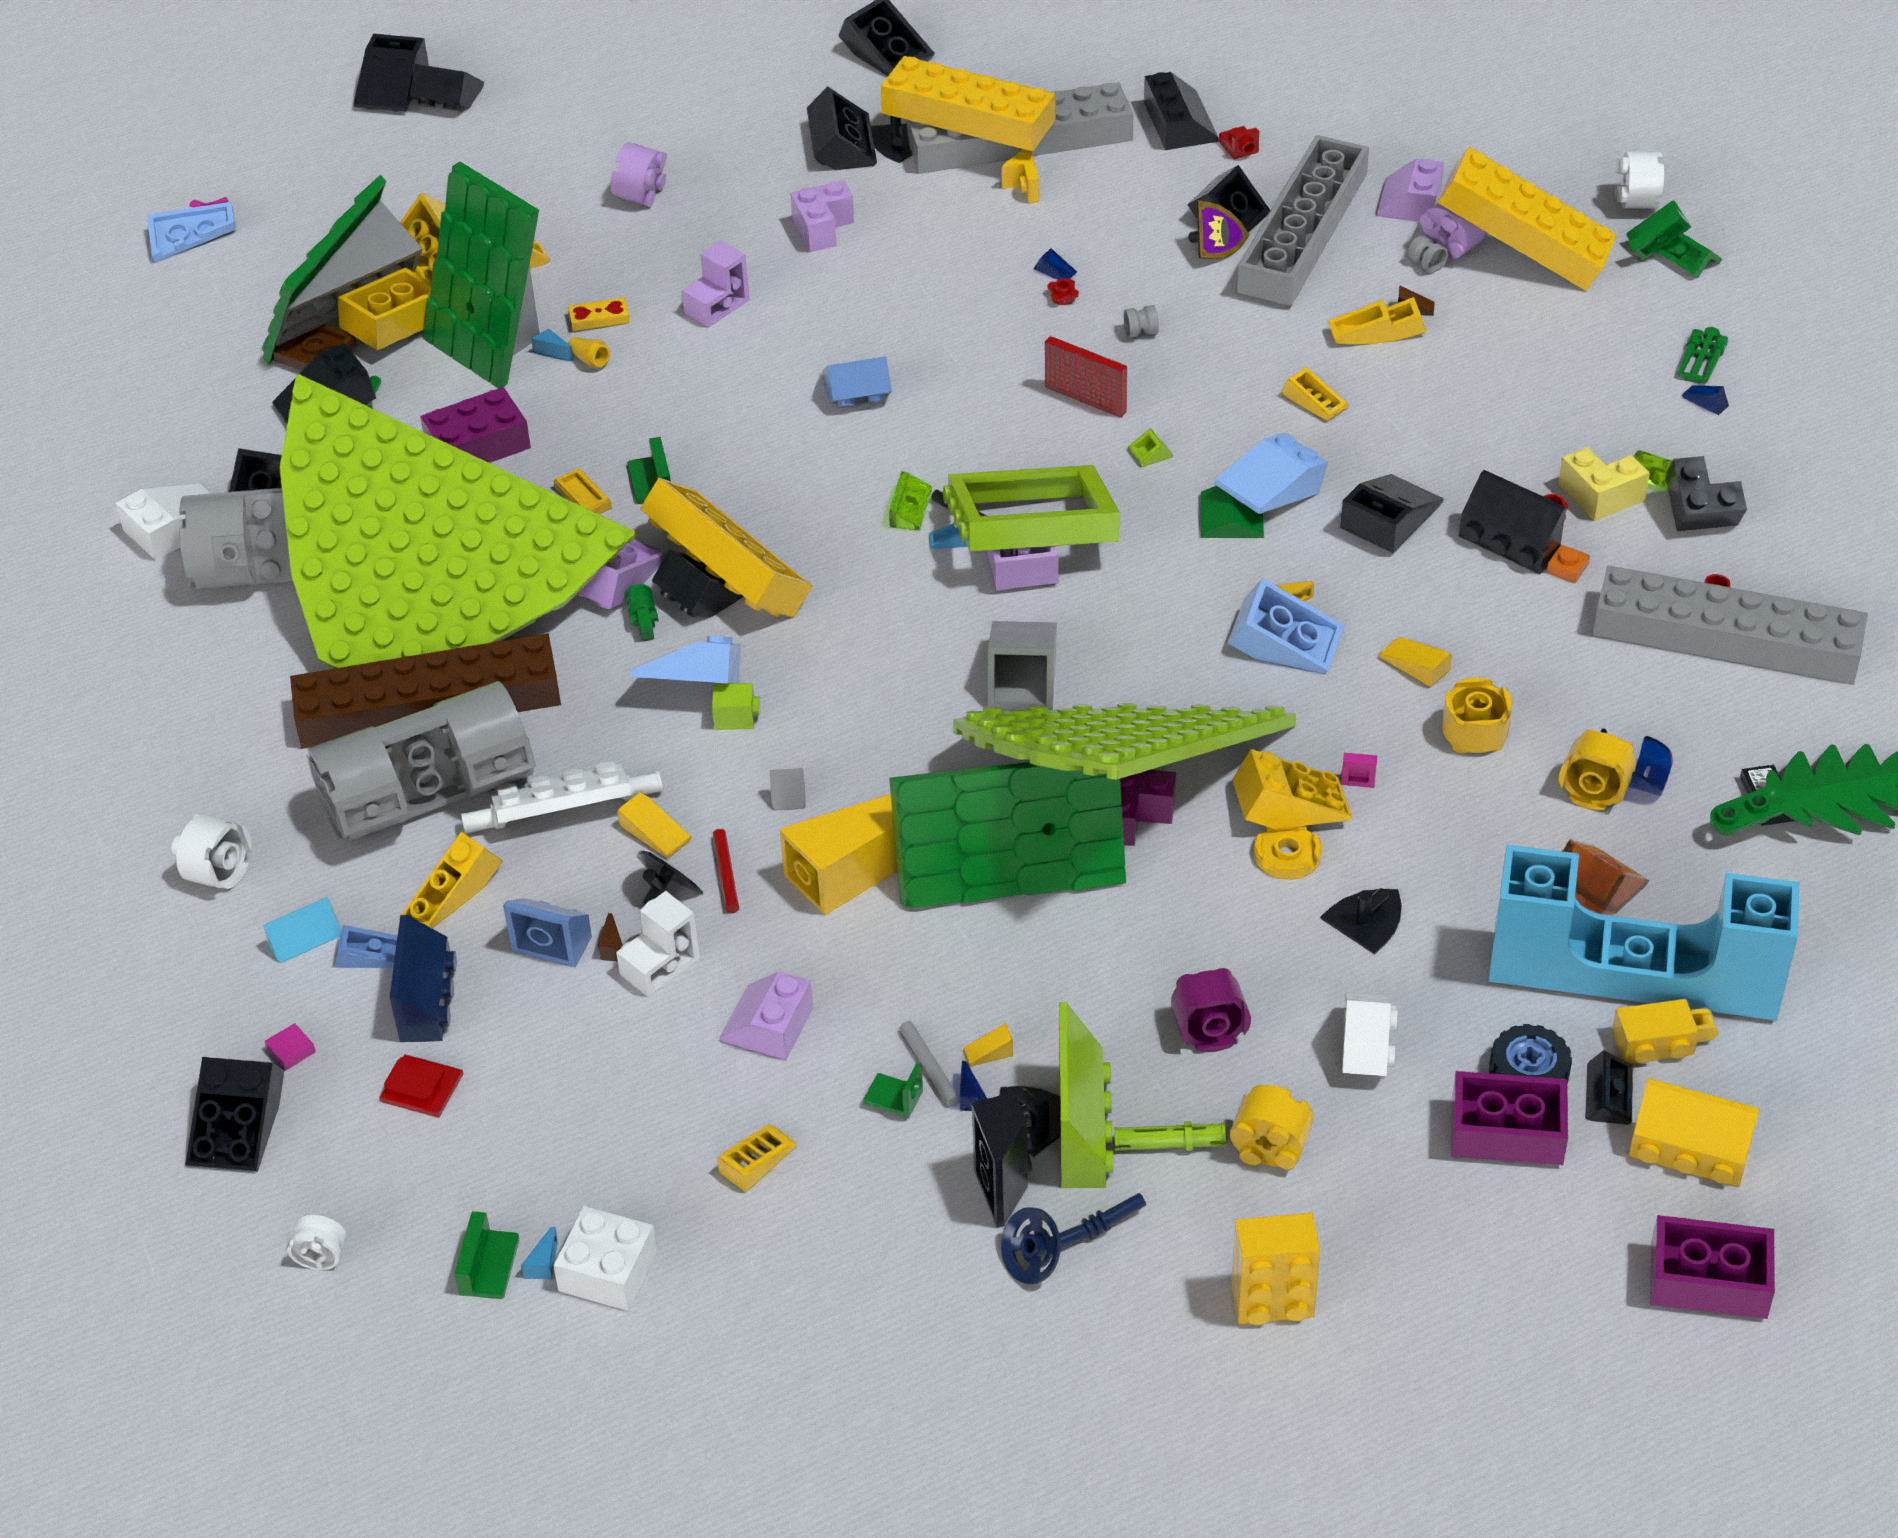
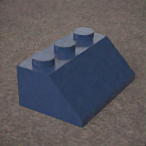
M400 915L389 997L400 1042L443 1041L444 1027H449L451 1020L447 999H453L454 984L453 979L450 978V973L456 972V951H450L447 936L408 915Z

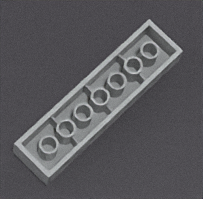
M1120 82L1079 87L1065 91H1052L1055 93L1056 121L1034 152L1032 151L1033 156L1133 141V112ZM906 120L907 141L919 174L1006 161L1022 150L1021 148Z
M1315 135L1238 265L1237 293L1279 304L1293 305L1367 175L1369 147Z
M1607 565L1592 636L1854 685L1862 652L1868 613Z

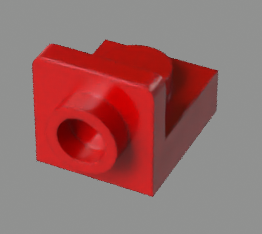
M1245 126L1235 127L1231 130L1220 132L1219 142L1235 160L1259 153L1260 131L1257 128L1247 130Z

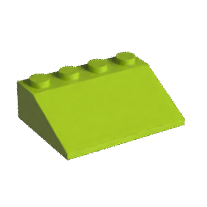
M1059 1002L1061 1188H1106V1173H1113V1150H1106V1143H1112V1121H1105V1113L1112 1112L1111 1091H1104V1084H1111L1110 1062H1103V1047L1068 1003Z

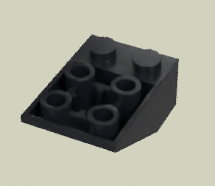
M373 33L365 48L354 107L406 112L413 98L410 96L415 64L429 65L425 39Z
M1393 474L1385 475L1359 483L1343 499L1340 528L1394 553L1443 503L1444 498Z
M202 1057L185 1165L258 1172L279 1109L285 1070L272 1062Z

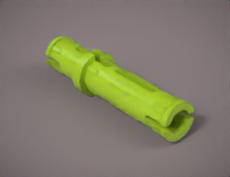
M1184 1121V1125L1114 1127L1115 1151L1185 1148V1151H1193V1147H1226L1225 1122L1192 1124L1191 1121Z

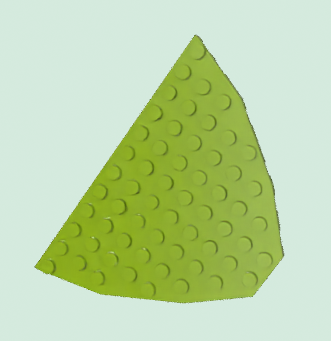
M297 374L295 378L280 462L291 576L318 659L321 663L333 669L502 641L531 625L536 619L550 611H556L567 605L594 579L593 576L607 563H610L617 556V553L636 537V531L313 380Z
M1119 703L1117 707H1103L1102 709H1092V705L1076 704L1073 705V708H1060L1057 710H1048L1047 706H1028V710L1018 709L1012 711H1003L1001 707H984L983 711H967L966 717L953 719V733L962 735V738L969 742H975L977 747L991 749L994 745V752L1018 760H1030L1031 764L1065 771H1076L1083 768V774L1092 776L1107 774L1108 779L1117 780L1295 727L1296 713H1285V707L1265 706V710L1241 711V708L1222 707L1221 710H1211L1210 705L1203 704L1191 705V708L1166 709L1165 706H1147V709H1137V704Z

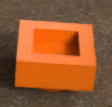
M1560 545L1548 562L1547 573L1576 583L1589 565L1590 555Z

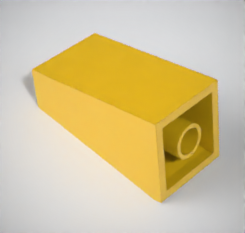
M891 794L789 825L780 830L784 876L824 915H827L898 871Z

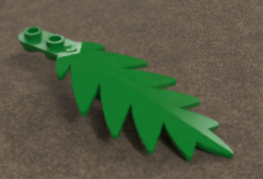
M1831 744L1819 759L1815 776L1804 752L1798 751L1788 763L1782 782L1774 770H1769L1764 788L1717 805L1710 813V823L1717 833L1731 836L1742 829L1755 824L1766 823L1771 818L1785 814L1807 827H1812L1813 821L1809 818L1811 817L1840 830L1861 835V827L1843 811L1845 810L1874 824L1894 829L1895 822L1876 803L1898 811V751L1890 755L1880 765L1871 746L1864 744L1853 755L1847 769L1837 747Z

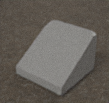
M803 768L770 770L772 809H804L806 804Z

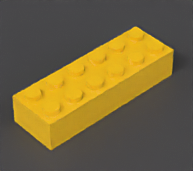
M903 56L880 86L882 114L1033 152L1056 121L1055 93L1021 85L1016 82L996 79L988 75L984 76L968 72L964 69L944 66L939 63L919 60L915 57Z
M1471 147L1467 148L1453 168L1437 201L1438 204L1585 291L1603 270L1617 236L1606 226L1593 221L1582 212L1573 209L1557 197L1546 193L1532 182L1526 181L1511 172L1507 167L1499 165Z
M658 478L640 508L650 517L648 522L660 530L667 531V538L679 546L686 547V554L698 562H704L707 565L705 570L717 578H723L726 581L724 586L738 595L742 594L745 597L744 603L756 611H761L763 608L776 617H780L783 614L794 618L813 587L811 583L697 490Z

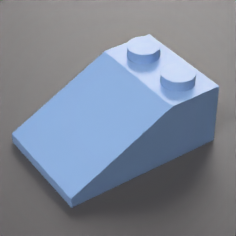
M1280 433L1259 442L1215 479L1214 484L1258 514L1319 494L1328 462L1318 456L1316 451L1306 448L1295 441L1293 436Z
M1262 578L1244 598L1228 644L1257 660L1326 674L1333 660L1344 624Z
M707 636V642H696L631 670L630 677L738 683L741 644H733L732 637Z

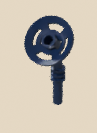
M1137 1193L1104 1212L1101 1210L1096 1211V1216L1091 1214L1088 1216L1089 1220L1083 1218L1080 1225L1060 1233L1052 1217L1044 1210L1035 1207L1022 1208L1010 1217L1002 1234L1001 1251L1004 1264L1013 1278L1021 1283L1037 1284L1043 1282L1055 1270L1061 1248L1088 1237L1094 1239L1096 1238L1095 1233L1100 1236L1103 1234V1229L1106 1232L1109 1231L1110 1225L1145 1207L1146 1202L1143 1196ZM1029 1219L1030 1224L1026 1225L1022 1229L1019 1237H1016V1234L1020 1226L1023 1224V1222ZM1042 1220L1049 1226L1053 1236H1050L1047 1230L1042 1228ZM1016 1251H1021L1024 1259L1030 1263L1027 1272L1020 1266L1016 1258ZM1049 1263L1047 1268L1040 1272L1041 1268L1045 1267Z

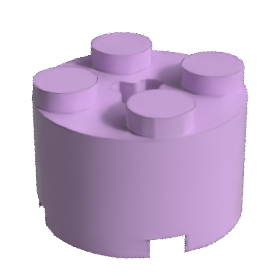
M625 143L616 159V162L620 163L618 172L613 171L612 194L619 198L651 207L655 200L656 190H662L666 182V174L662 172L667 154L635 143Z
M1438 203L1420 217L1424 234L1431 237L1435 244L1439 243L1448 250L1449 259L1462 257L1478 245L1487 234L1486 231Z

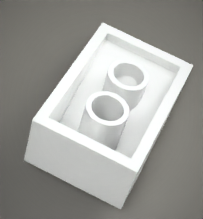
M200 483L146 488L130 494L115 504L123 531L157 561L181 548L179 528H182V520L185 519V515H180L179 512L181 498L187 495L211 493Z

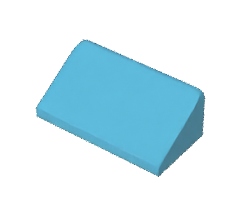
M328 897L263 925L269 948L279 963H283L341 936V929Z

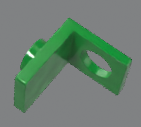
M916 1063L907 1081L877 1073L864 1098V1104L909 1118L923 1092L922 1065Z

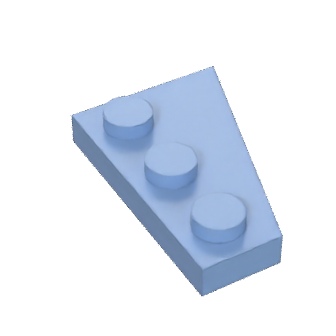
M231 202L147 215L154 263L236 230Z

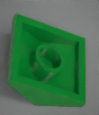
M1218 486L1201 491V538H1264L1263 513L1258 514Z

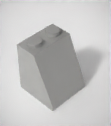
M992 621L988 644L987 707H1001L1003 710H1028V706H1047L1048 710H1053L1057 623Z

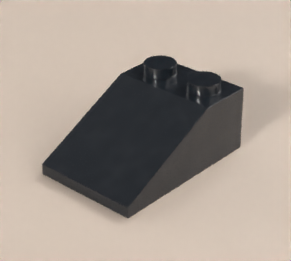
M875 0L845 18L838 35L856 57L889 76L903 56L927 61L935 54L890 0Z
M345 343L332 346L316 355L299 373L362 404L376 399L367 370ZM295 379L272 402L273 407L286 424L288 423Z

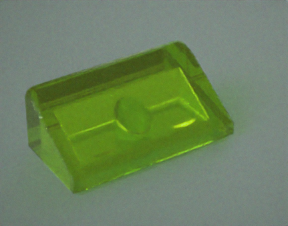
M901 471L889 509L890 527L920 531L932 492V486L908 472Z

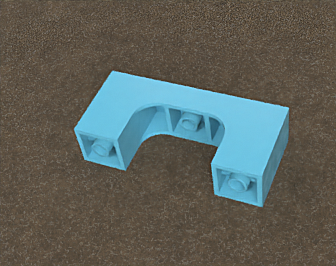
M1506 845L1494 927L1489 982L1644 1003L1686 999L1690 1009L1706 1008L1711 1012L1777 1021L1798 938L1800 882L1725 873L1718 909L1714 915L1696 924H1671L1604 915L1583 907L1575 898L1579 854Z

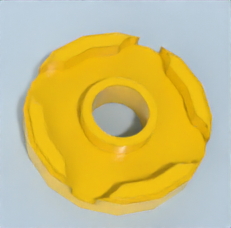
M1306 826L1278 829L1266 827V831L1262 834L1259 833L1256 837L1254 858L1256 864L1264 873L1285 880L1300 879L1313 873L1320 865L1323 846L1319 836L1315 832L1313 835L1310 831H1307ZM1283 847H1292L1296 851L1293 853H1284L1280 849Z

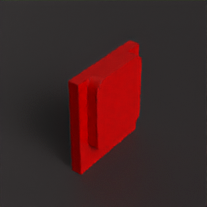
M404 1054L403 1057L396 1061L385 1080L384 1090L379 1097L380 1102L440 1118L464 1075L463 1070Z

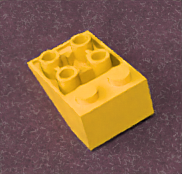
M1250 749L1232 779L1244 819L1247 821L1278 829L1349 821L1352 818L1339 778L1326 770L1321 772L1309 768L1298 761L1290 762L1278 758L1270 752L1262 753Z

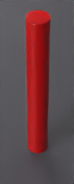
M716 829L713 832V839L725 909L728 913H736L739 910V903L727 835L724 829Z

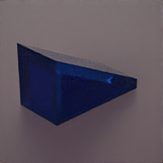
M1052 248L1039 259L1033 268L1058 280L1071 279L1077 273Z
M1692 385L1682 394L1684 399L1717 415H1720L1729 406L1723 386Z
M962 1061L960 1111H972V1103L985 1100L987 1097L967 1061Z

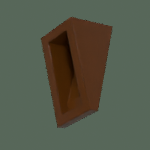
M1401 285L1399 286L1398 303L1414 297L1421 315L1434 316V301Z
M608 913L598 945L600 959L618 962L616 952L622 948L623 944L613 914Z

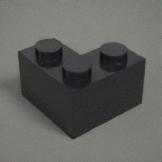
M1704 456L1672 460L1665 478L1677 531L1739 525L1747 511L1741 481L1710 484Z

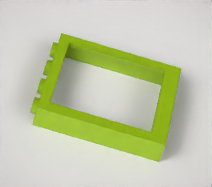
M1094 465L948 474V485L943 486L944 503L948 504L949 515L954 516L955 528H959L960 540H965L970 552L1119 541L1120 511ZM1082 496L1089 509L980 516L974 503Z

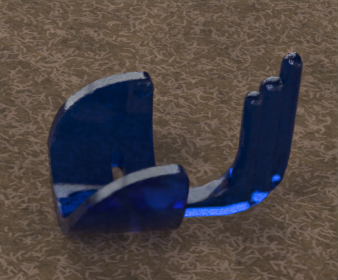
M1602 728L1600 732L1607 733V730ZM1644 737L1636 770L1632 773L1629 788L1662 796L1673 764L1672 753L1665 744L1655 738ZM1650 766L1648 777H1645L1646 768Z

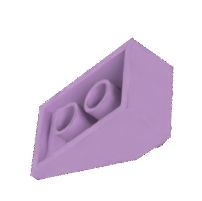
M634 539L621 549L610 563H607L593 576L594 579L576 596L589 598L595 601L597 606L606 609H612L625 603V591L632 585L644 584L659 568L667 553Z

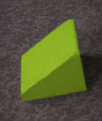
M1149 428L1128 446L1142 467L1174 456L1152 428Z

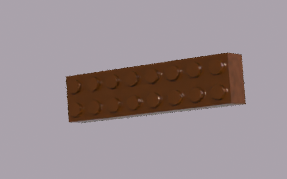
M549 633L290 676L294 720L301 749L313 747L370 726L377 727L431 708L437 702L496 681L501 682L506 688L517 712L561 705Z

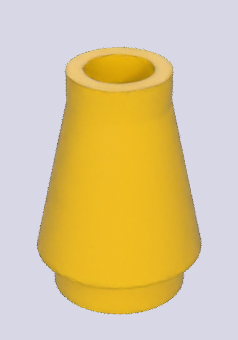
M572 337L568 342L571 345L572 354L591 368L603 367L609 361L610 349L602 340Z

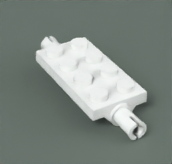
M603 762L596 765V769L587 771L571 769L565 771L563 776L559 777L538 776L532 778L530 783L521 785L507 783L498 786L497 790L490 791L493 803L490 804L491 808L461 813L465 834L494 827L495 830H499V828L506 827L505 825L508 821L615 798L629 801L639 792L645 795L663 792L660 773L655 771L649 774L629 777V775L625 774L621 763Z

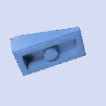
M343 925L335 966L345 968H393L397 935Z

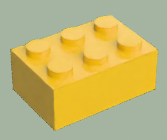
M405 267L338 296L339 327L375 350L386 348L390 344L408 338L410 335L424 329L426 303L431 294V282Z
M1313 1212L1235 1219L1231 1288L1238 1324L1250 1323L1260 1325L1268 1321H1300L1305 1318L1314 1317L1321 1250Z

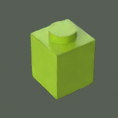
M753 683L713 684L712 713L714 730L754 729V716H760L761 707L760 696H754Z

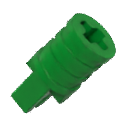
M645 584L632 585L624 593L631 626L639 627L642 641L654 639L652 623L659 622V618L653 601L652 589Z

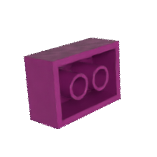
M504 387L490 390L484 394L420 416L424 433L488 463L531 448L527 420Z
M1455 1071L1452 1093L1451 1157L1552 1165L1564 1164L1568 1143L1567 1079Z
M1657 1215L1651 1241L1650 1305L1768 1319L1775 1293L1774 1229Z

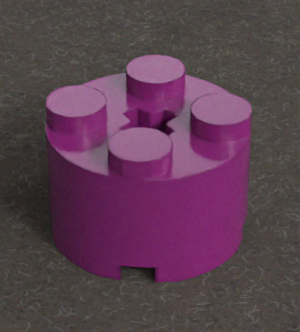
M1219 968L1196 974H1185L1178 978L1176 981L1177 987L1171 997V1007L1182 1039L1187 1045L1188 1043L1195 1045L1196 1050L1201 1052L1221 1051L1236 1043L1234 1038L1242 1031L1244 1035L1248 1032L1251 1025V1015L1240 985L1229 969Z

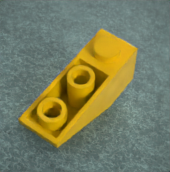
M461 831L401 915H408L433 929L480 892L503 860Z

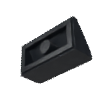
M1605 1050L1588 1062L1586 1119L1595 1122L1624 1125L1632 1123L1633 1064Z

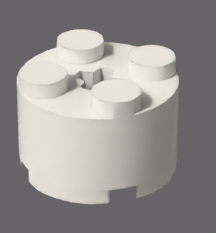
M1625 151L1623 157H1617L1616 174H1620V186L1615 188V202L1621 203L1623 209H1659L1661 203L1655 202L1657 196L1663 195L1664 163H1658L1657 157H1663L1661 151Z
M198 813L186 825L181 836L179 835L174 838L171 850L173 855L176 856L177 868L184 880L214 888L229 889L239 883L247 870L249 863L244 862L246 851L251 852L252 841L250 833L245 826L233 821Z

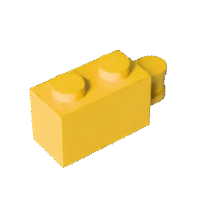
M1686 999L1616 1008L1612 1026V1033L1621 1058L1629 1063H1647L1652 1060L1679 1059L1694 1055L1697 1043L1713 1040L1719 1034L1711 1011L1706 1008L1690 1010Z

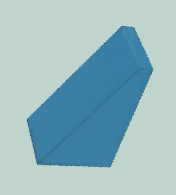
M550 329L531 338L534 353L566 361L573 360L571 345Z
M954 523L929 534L932 549L967 547L965 540H960L959 528H955Z
M550 1227L521 1264L524 1279L552 1280L553 1265L558 1245L556 1227Z

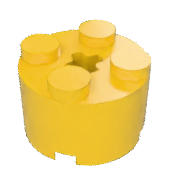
M1472 677L1455 683V688L1451 691L1448 690L1445 697L1442 731L1455 752L1462 754L1467 752L1483 753L1499 751L1503 748L1504 742L1508 737L1512 712V697L1507 689L1503 686L1502 689H1499L1492 685V680L1487 678Z
M1595 730L1584 731L1573 742L1559 772V783L1562 789L1565 787L1570 793L1568 798L1583 808L1597 811L1605 810L1609 805L1619 804L1636 770L1633 745L1608 733Z
M1258 1085L1253 1087L1249 1094L1245 1093L1230 1130L1231 1141L1240 1152V1159L1252 1166L1262 1163L1286 1170L1293 1169L1301 1157L1314 1121V1114L1310 1105L1303 1099H1301L1300 1103L1290 1097L1291 1091L1274 1085Z

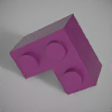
M1147 770L1120 778L1124 845L1135 846L1138 821L1172 824L1176 795V772Z

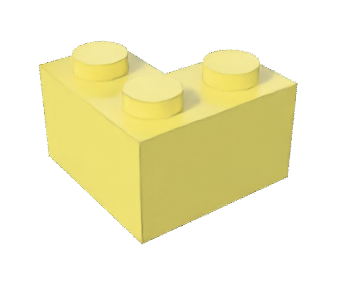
M1586 447L1562 457L1558 485L1593 521H1596L1645 501L1650 472L1632 455L1606 465Z

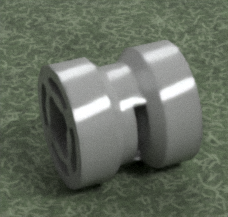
M1420 234L1411 242L1408 248V257L1416 263H1421L1422 267L1428 272L1435 273L1446 263L1448 250L1439 243L1435 244L1434 240L1428 235Z
M1154 305L1144 306L1139 312L1135 308L1124 309V326L1128 338L1138 337L1140 332L1148 335L1158 334L1159 322Z

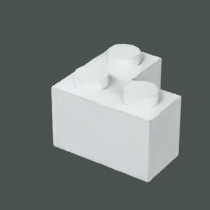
M667 891L657 898L648 901L640 909L643 933L634 940L625 943L616 952L620 975L647 997L700 958L694 912Z
M1345 994L1342 1073L1387 1076V1067H1394L1395 1045H1389V1031H1396L1398 1010L1396 1005H1391L1389 996Z

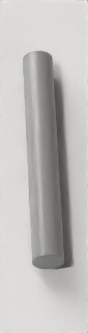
M911 1021L904 1022L900 1026V1031L947 1106L953 1107L960 1102V1097Z

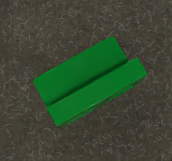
M1673 200L1628 231L1626 235L1630 240L1628 244L1633 252L1644 261L1692 226L1678 204Z
M1681 234L1657 251V253L1697 278L1710 259L1717 263H1720L1722 260L1714 252L1685 234Z
M661 437L649 438L651 457L629 460L627 462L636 504L644 503L658 478L671 481Z
M471 1212L454 1275L458 1292L461 1296L503 1299L520 1240L519 1234L490 1230L487 1213Z

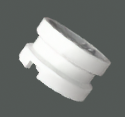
M307 1215L297 1219L292 1232L293 1236L287 1248L291 1259L299 1265L313 1270H328L337 1266L341 1256L340 1249H342L347 1236L345 1229L333 1219L320 1215Z

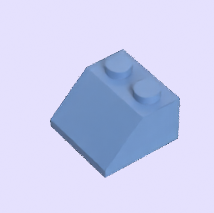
M886 356L827 365L822 371L830 404L838 403L839 408L856 405V400L867 398L868 403L884 401L885 395H889L892 392Z
M526 898L507 900L504 903L503 907L512 951L573 967L577 966L592 938L588 914L575 909L570 910L550 905L547 902H538Z

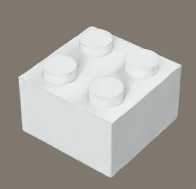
M583 1206L553 1265L558 1291L629 1311L657 1253L654 1226Z

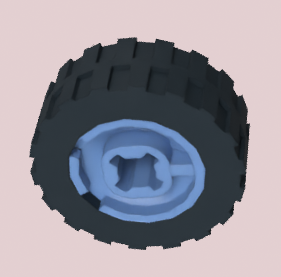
M1515 1025L1510 1027L1509 1030L1501 1032L1499 1038L1494 1040L1490 1055L1489 1073L1567 1079L1568 1084L1572 1065L1571 1050L1565 1044L1566 1041L1563 1037H1559L1551 1029L1548 1030L1541 1025Z

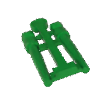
M1708 327L1704 330L1705 339H1702V330H1692L1677 375L1685 378V381L1697 384L1702 381L1704 383L1708 382L1719 357L1723 355L1728 343V337L1720 335L1719 329L1715 327ZM1699 343L1703 345L1701 350L1697 349ZM1710 347H1713L1712 353L1708 352ZM1692 355H1698L1692 372H1684ZM1705 357L1710 358L1704 376L1698 375Z

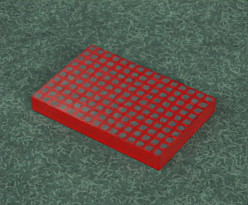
M1049 336L1046 339L1045 388L1122 418L1127 412V366L1055 337Z

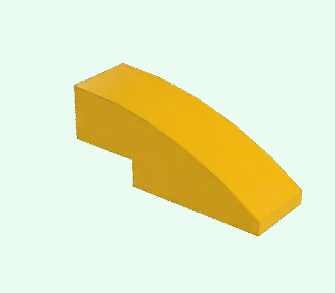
M1414 297L1389 307L1385 306L1384 300H1380L1328 320L1335 342L1339 344L1364 345L1386 343L1427 332Z

